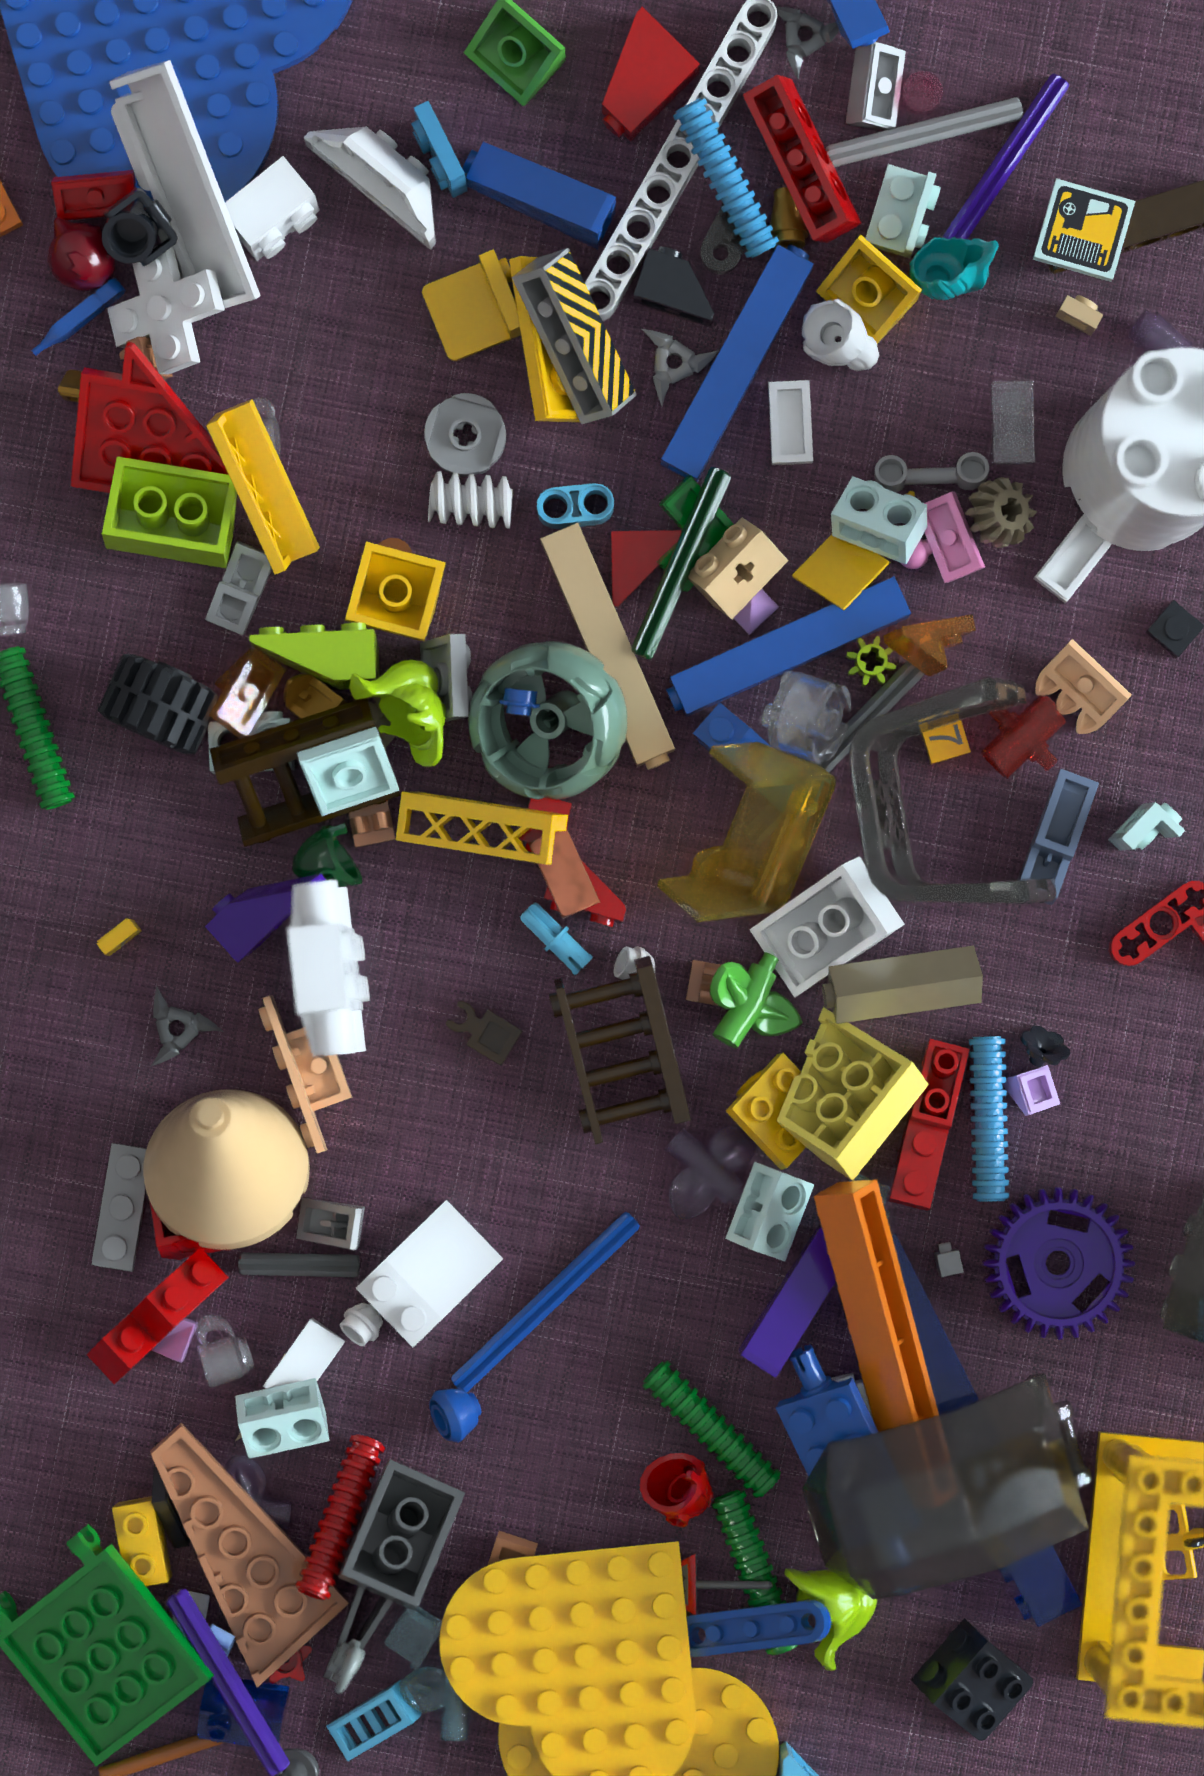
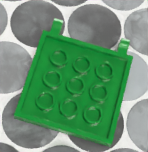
M88 1524L66 1542L72 1553L84 1564L75 1573L20 1616L17 1614L16 1604L11 1595L6 1591L0 1594V1648L93 1764L98 1766L207 1683L214 1674L204 1664L187 1637L115 1547L110 1544L102 1550L98 1534Z

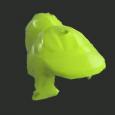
M405 660L393 665L380 678L374 681H367L357 674H352L349 686L354 699L381 697L378 706L384 716L390 721V726L381 725L378 729L379 733L398 736L407 741L416 763L424 767L437 765L442 759L443 726L446 718V708L437 694L438 676L433 668L423 661Z
M786 1569V1577L799 1588L796 1594V1602L808 1599L816 1600L822 1603L830 1613V1631L815 1649V1657L827 1671L836 1670L835 1653L846 1640L858 1634L868 1624L876 1608L877 1593L868 1580H850L833 1570L801 1571Z

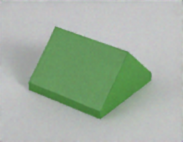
M497 0L463 52L522 106H525L566 61L565 47L512 0Z

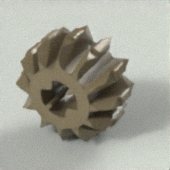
M1004 477L994 481L989 480L981 483L978 486V492L972 493L968 497L974 507L968 509L965 513L974 519V524L969 531H980V543L988 544L992 542L994 548L1007 547L1008 544L1015 545L1025 539L1024 534L1029 533L1034 528L1028 518L1033 517L1037 511L1029 508L1028 505L1033 495H1022L1023 483H1010L1009 478Z

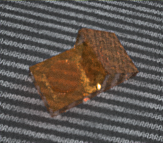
M971 614L902 626L883 635L887 646L927 676H933L948 668L944 649L962 644V637L975 631L976 628L973 615Z
M256 646L251 647L217 679L215 685L223 692L209 716L241 739L249 736L286 669Z

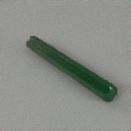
M716 467L709 469L633 642L631 651L642 658H653L731 480L729 473Z

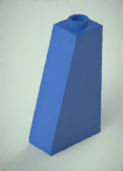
M486 142L482 143L478 152L473 149L471 150L463 166V171L467 174L465 177L467 187L597 250L614 218L616 211L615 196Z

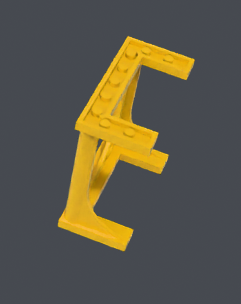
M1098 1431L1076 1678L1078 1680L1096 1682L1105 1693L1104 1715L1106 1718L1204 1727V1681H1202L1204 1649L1157 1644L1169 1505L1204 1507V1441Z

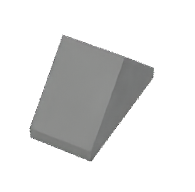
M302 1198L296 1239L357 1250L360 1247L365 1206Z

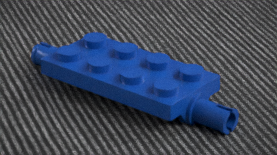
M805 1345V1352L799 1347L792 1351L788 1359L792 1362L803 1387L800 1393L779 1401L776 1406L785 1429L843 1550L876 1542L886 1559L891 1573L898 1572L897 1565H899L901 1571L905 1570L914 1563V1558L910 1555L901 1533L917 1529L921 1520L853 1377L837 1382L832 1380L829 1375L825 1376L812 1345Z

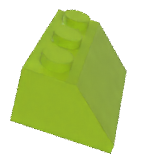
M117 456L102 530L106 549L227 569L235 524L236 489L230 476L226 474Z

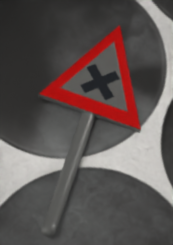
M697 1553L681 1561L686 1611L693 1615H697V1589L772 1588V1582L697 1580Z

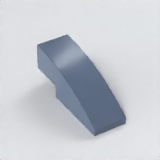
M1064 769L1059 770L1029 846L1014 892L1049 905L1056 901L1069 863L1074 857L1099 782Z

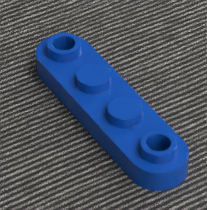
M806 1600L691 1615L687 1617L690 1656L702 1657L818 1642L824 1639L830 1631V1613L822 1603L816 1600ZM810 1614L816 1619V1626L814 1628L808 1622ZM700 1628L705 1631L706 1637L704 1642L700 1640L698 1635Z

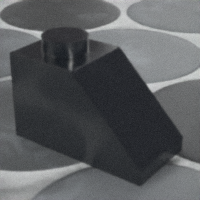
M662 246L659 247L658 251L649 248L634 292L633 302L711 327L714 312L689 262L681 259L682 253Z

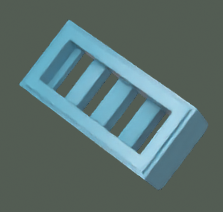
M399 1680L332 1721L326 1727L348 1762L413 1724L421 1716V1711L403 1681ZM379 1706L390 1724L386 1727L374 1707ZM364 1714L375 1733L374 1735H370L359 1716ZM349 1722L361 1740V1743L358 1745L345 1727Z

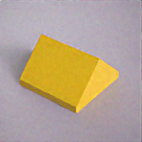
M862 235L856 239L816 290L826 301L840 299L855 310L862 318L868 336L873 337L877 344L915 304L922 291L919 286Z
M366 542L345 621L366 623V627L425 642L435 612L446 562Z

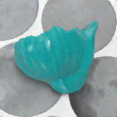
M934 237L922 246L910 262V279L922 289V294L936 300L946 301L955 296L981 290L986 285L989 277V265L999 248L998 242L996 240L987 242L979 238L968 240L955 237L951 239Z

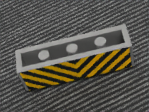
M568 248L536 258L512 277L581 424L613 416L637 395Z

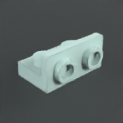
M888 164L865 239L877 249L911 258L914 247L921 249L929 228L928 225L922 224L925 210L934 211L941 188L933 185L936 173L928 172L926 176Z
M1146 803L1141 804L1108 840L1120 851L1136 850L1137 848L1142 850L1159 832L1165 838L1180 837L1185 830L1178 824L1182 818L1168 804Z

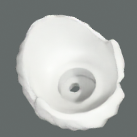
M834 299L833 301L828 300L810 306L809 311L803 317L802 337L805 339L803 341V350L812 359L829 366L847 365L855 371L870 369L877 363L879 358L877 342L873 337L868 336L862 318L848 304L840 299ZM840 336L841 341L836 342V338Z

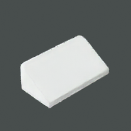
M312 1317L263 1387L268 1389L316 1378L318 1381L345 1343V1340Z

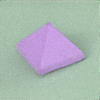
M761 589L733 619L750 635L779 606Z

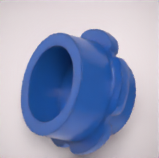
M505 688L504 699L499 700L500 704L507 705L506 713L531 716L532 708H540V704H536L538 691Z

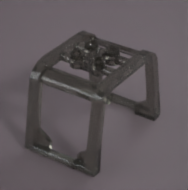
M986 677L868 720L856 732L850 745L849 764L865 867L871 883L882 895L895 901L1011 904L1051 902L1056 898L1054 878L990 883L931 884L924 881L916 873L911 854L897 764L901 745L908 738L974 716L1027 704L1022 684L1012 680ZM870 752H878L880 779L872 780L869 761ZM891 848L893 865L897 875L889 874L885 864L883 849Z

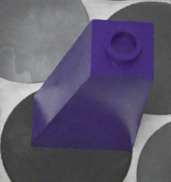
M819 1225L738 1349L741 1356L775 1378L836 1282L823 1229Z

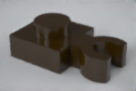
M459 1001L457 1006L467 1012L466 1022L458 1025L448 1019L446 1025L455 1032L468 1031L471 1033L472 1036L466 1045L502 1066L521 1035L522 1030L488 1009L483 1018L480 1019L476 1017L475 1010L470 1004Z

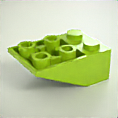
M366 623L342 624V631H326L324 625L300 626V633H285L283 627L259 628V635H249V641L257 652L304 674H310L319 681L339 690L350 689L349 684L352 674H357L367 681H374L380 678L378 638L374 629L366 628Z

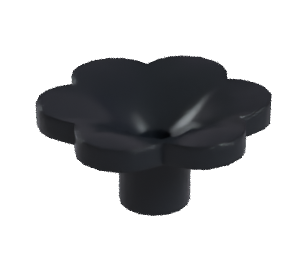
M1041 1026L1031 1027L1030 1031H1024L1020 1037L1021 1042L1026 1046L1027 1053L1030 1055V1063L1036 1067H1043L1045 1063L1058 1065L1061 1060L1068 1059L1070 1055V1049L1064 1045L1063 1037L1056 1032H1048Z

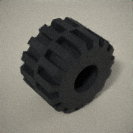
M123 654L97 711L105 719L182 754L195 755L221 698L211 688L191 679V675L160 661L156 663L135 654Z

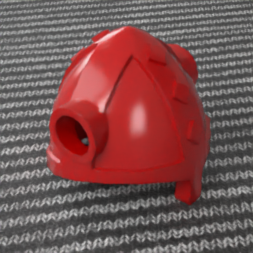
M671 1453L657 1458L646 1467L640 1478V1492L644 1501L655 1511L666 1516V1521L676 1527H687L689 1519L700 1515L707 1507L709 1508L713 1498L712 1487L705 1471V1463L695 1456L686 1453Z

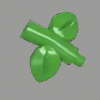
M765 952L759 964L752 963L747 972L742 965L735 962H727L717 969L711 982L710 996L717 1005L729 1010L713 1033L716 1039L730 1047L738 1048L751 1027L760 1035L777 1036L795 1030L803 1023L798 1011L787 998L778 992L770 991L777 978L773 973L779 961L777 957Z

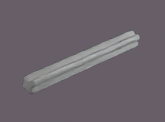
M1015 97L831 144L825 149L834 167L1014 122L1023 117V108L1019 98Z

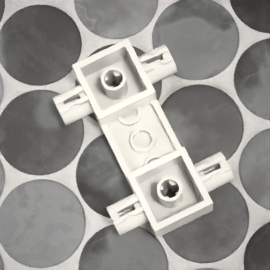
M337 881L293 885L291 928H287L297 1014L301 1015L312 1055L328 1056L366 1051L362 1010H364L363 1002L370 1001L368 979L359 974L358 961L365 960L363 937L355 934V930L352 928L347 887L338 888Z

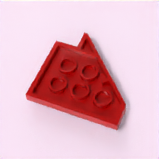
M128 342L125 346L122 374L84 367L80 379L71 487L110 493L117 456L229 475L211 436L135 343Z

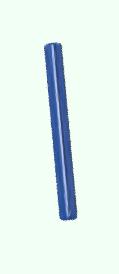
M625 1212L617 1218L452 1375L451 1381L458 1389H464L466 1392L477 1384L639 1230L640 1225L633 1216Z

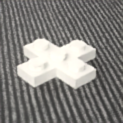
M173 246L145 267L140 262L132 263L140 295L107 308L116 347L125 348L127 345L126 341L139 336L150 337L159 374L168 375L200 363L191 323L224 311L216 272L206 269L181 279Z

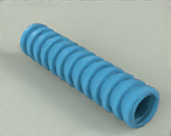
M699 98L675 111L676 114L673 115L674 120H680L682 125L679 129L681 132L685 131L688 136L685 138L686 143H692L694 148L691 152L693 155L697 154L700 159L697 161L698 166H704L706 171L703 175L705 178L709 177L712 182L709 184L710 189H716L718 193L715 195L716 200H721L724 204L721 210L728 212L730 216L727 218L728 223L734 224L736 227L733 230L734 234H739L742 239L739 241L740 246H745L748 250L745 253L746 257L754 258L776 246L779 239L777 236H772L770 232L773 230L772 225H766L764 220L767 219L765 213H760V202H754L752 197L755 196L753 190L749 192L747 185H749L748 179H742L740 174L743 173L741 167L737 169L735 162H737L736 156H730L728 151L731 150L729 144L725 146L723 139H725L724 133H718L716 128L719 127L717 121L713 123L711 116H713L712 110H706L704 106L707 104L706 99L701 100Z
M1001 1036L973 1037V1039H969V1045H973V1052H969V1058H973V1065H969V1070L973 1071L974 1077L970 1078V1083L974 1084V1090L970 1091V1096L974 1097V1103L970 1104V1109H974L975 1115L970 1117L971 1122H975V1129H971V1135H975V1141L971 1142V1147L975 1148V1154L971 1155V1160L976 1161V1167H972V1173L976 1174V1180H972V1186H976V1193L972 1194V1198L982 1202L1005 1201V1199L1009 1198V1193L1005 1192V1186L1009 1185V1180L1005 1179V1173L1009 1172V1167L1004 1166V1160H1008V1154H1004V1147H1008V1141H1004V1134H1008V1129L1004 1128L1003 1122L1007 1121V1116L1003 1115V1109L1007 1108V1103L1003 1102V1096L1007 1095V1090H1003L1002 1084L1007 1082L1006 1077H1002V1070H1006V1064H1002V1057H1006V1052L1002 1051V1045L1006 1044V1039L1001 1038Z

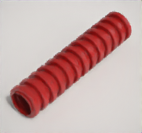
M356 1434L350 1437L349 1441L352 1443V1446L346 1448L345 1454L348 1457L347 1459H342L340 1465L343 1467V1470L338 1471L336 1475L339 1481L332 1485L331 1490L334 1491V1494L328 1496L329 1508L323 1509L322 1514L325 1518L324 1520H319L320 1532H315L313 1536L316 1543L310 1544L309 1551L311 1556H306L304 1560L307 1567L306 1569H301L300 1575L302 1580L297 1581L295 1584L300 1593L318 1600L330 1599L329 1587H334L336 1582L333 1576L338 1575L340 1572V1568L337 1565L344 1561L345 1557L342 1555V1552L347 1551L349 1548V1544L346 1542L347 1538L353 1537L354 1532L351 1528L352 1526H357L358 1519L355 1518L356 1514H361L363 1510L360 1503L366 1502L367 1495L365 1490H370L372 1485L369 1479L374 1478L376 1475V1471L373 1468L374 1466H379L381 1460L378 1458V1455L383 1454L385 1450L381 1442L364 1435Z

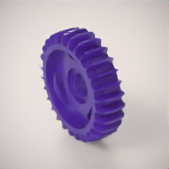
M1055 1187L1053 1198L1051 1199L1048 1198L1044 1189H1039V1201L1034 1202L1028 1194L1023 1195L1026 1207L1021 1209L1014 1203H1010L1009 1207L1014 1216L1009 1219L999 1214L998 1219L1004 1225L1002 1231L998 1229L989 1230V1233L997 1238L996 1244H984V1248L994 1253L993 1259L983 1260L982 1265L994 1268V1273L984 1277V1281L987 1283H997L998 1287L992 1290L989 1295L991 1298L1003 1296L1005 1300L999 1305L998 1310L1005 1312L1012 1308L1014 1312L1010 1317L1011 1323L1016 1324L1022 1317L1026 1319L1023 1328L1025 1332H1031L1035 1324L1039 1325V1336L1042 1338H1046L1049 1328H1054V1334L1058 1340L1063 1339L1064 1328H1069L1071 1335L1074 1338H1078L1079 1325L1083 1324L1092 1333L1095 1331L1092 1322L1094 1318L1105 1324L1108 1323L1107 1316L1103 1312L1106 1308L1119 1312L1120 1308L1113 1301L1115 1296L1128 1298V1294L1120 1288L1121 1282L1133 1283L1134 1278L1124 1274V1268L1135 1266V1261L1124 1258L1123 1253L1133 1250V1245L1120 1243L1119 1239L1128 1234V1230L1125 1228L1114 1230L1112 1226L1117 1223L1119 1216L1113 1214L1105 1218L1103 1215L1107 1210V1204L1101 1203L1095 1209L1091 1207L1094 1199L1093 1195H1086L1081 1203L1078 1202V1190L1071 1189L1068 1199H1063V1192L1060 1187ZM1053 1210L1088 1218L1087 1231L1082 1232L1047 1224L1049 1211ZM1054 1251H1063L1069 1259V1266L1062 1274H1052L1046 1267V1259ZM1015 1255L1019 1257L1030 1294L1018 1298L1006 1263V1258ZM1100 1273L1107 1279L1104 1289L1088 1307L1079 1311L1072 1304L1073 1301Z

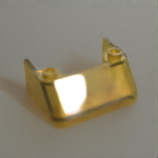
M760 742L712 746L709 753L747 785L723 846H714L700 851L693 860L689 876L659 879L657 887L697 922L775 912L788 901L834 792L836 780L822 766Z

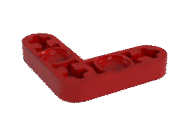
M1188 881L1180 885L1119 930L1109 943V953L1112 959L1117 964L1123 966L1136 965L1189 926L1204 945V896L1199 900L1202 905L1199 910L1192 906L1181 913L1187 917V920L1181 923L1178 913L1168 905V902L1172 899L1175 906L1185 902L1188 899L1185 893L1187 889H1190L1192 892L1201 891L1204 895V883ZM1156 912H1165L1172 919V928L1165 935L1155 934L1150 927V919ZM1141 924L1144 934L1154 941V944L1148 947L1147 941H1142L1134 948L1137 954L1134 958L1130 955L1121 956L1118 952L1122 948L1120 939L1122 937L1128 941L1135 939L1141 934L1135 927Z

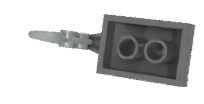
M391 1459L386 1463L364 1507L338 1578L358 1586L339 1640L323 1674L324 1678L337 1683L335 1692L338 1694L345 1690L352 1676L357 1674L366 1651H363V1648L391 1604L395 1602L413 1611L418 1608L465 1495V1492ZM364 1589L379 1595L380 1598L356 1639H352L348 1644L345 1643Z

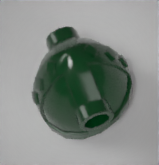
M345 823L337 826H324L302 843L296 855H294L292 871L298 878L322 874L326 881H337L338 888L355 886L362 883V876L357 865L336 838L339 835L348 833Z

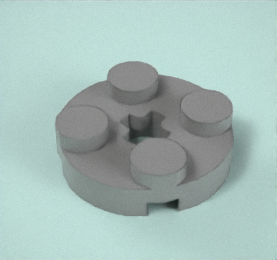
M460 393L444 400L432 409L425 424L424 438L430 457L441 469L450 474L455 472L458 473V476L468 477L469 474L486 473L499 460L506 444V428L500 413L490 401L479 395ZM465 424H469L472 426V433L477 435L475 442L469 441L467 446L459 445V438L454 436V432L456 429L462 430Z

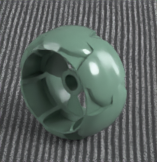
M558 641L528 643L505 654L484 672L470 703L468 717L469 735L473 749L477 753L482 754L486 771L500 785L524 797L538 800L542 798L559 800L585 791L611 770L619 758L621 746L626 739L627 707L617 680L604 671V664L597 657L582 648ZM550 672L563 678L580 694L577 695L574 692L563 690L546 699L541 674ZM505 688L538 691L536 704H540V708H532L530 725L534 733L521 744L517 738L512 740L505 722L504 705L499 703V700L504 699ZM569 728L593 736V740L585 746L582 753L583 756L578 761L568 766L567 764H557L553 768H548V739L558 737Z

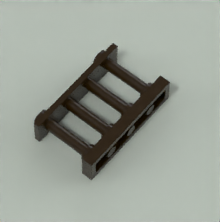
M367 698L346 703L210 749L214 773L219 785L234 781L246 811L245 815L237 817L244 847L256 843H264L274 837L374 804H382L389 799L400 796V792L396 791L321 816L313 794L309 793L301 796L288 762L298 759L297 752L376 727ZM273 768L285 802L262 809L249 775Z
M650 956L634 959L637 972L630 973V978L568 994L565 993L562 978L554 980L556 992L549 994L554 1017L563 1016L586 1108L578 1110L584 1134L592 1132L595 1145L603 1143L600 1125L663 1110L664 1114L672 1112L675 1124L691 1121ZM634 994L635 998L643 996L646 1011L639 1012V1017L575 1032L570 1010ZM644 1033V1036L653 1035L656 1049L648 1051V1056L585 1071L580 1052L581 1048ZM652 1071L654 1075L662 1073L665 1088L659 1089V1094L595 1110L589 1087Z

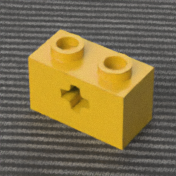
M152 1496L118 1502L112 1507L120 1555L145 1586L167 1583L172 1577L164 1526L151 1503Z

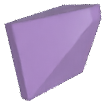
M1048 1065L1006 1078L1007 1082L1003 1083L1004 1088L1025 1116L1060 1104Z

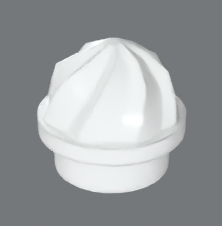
M626 946L620 951L616 959L614 976L622 980L630 978V973L637 972L634 959L650 956L655 972L654 958L642 947L630 948Z
M360 1303L347 1309L344 1313L345 1319L340 1323V1328L351 1341L359 1346H365L368 1341H375L377 1339L383 1320L380 1313L371 1304Z

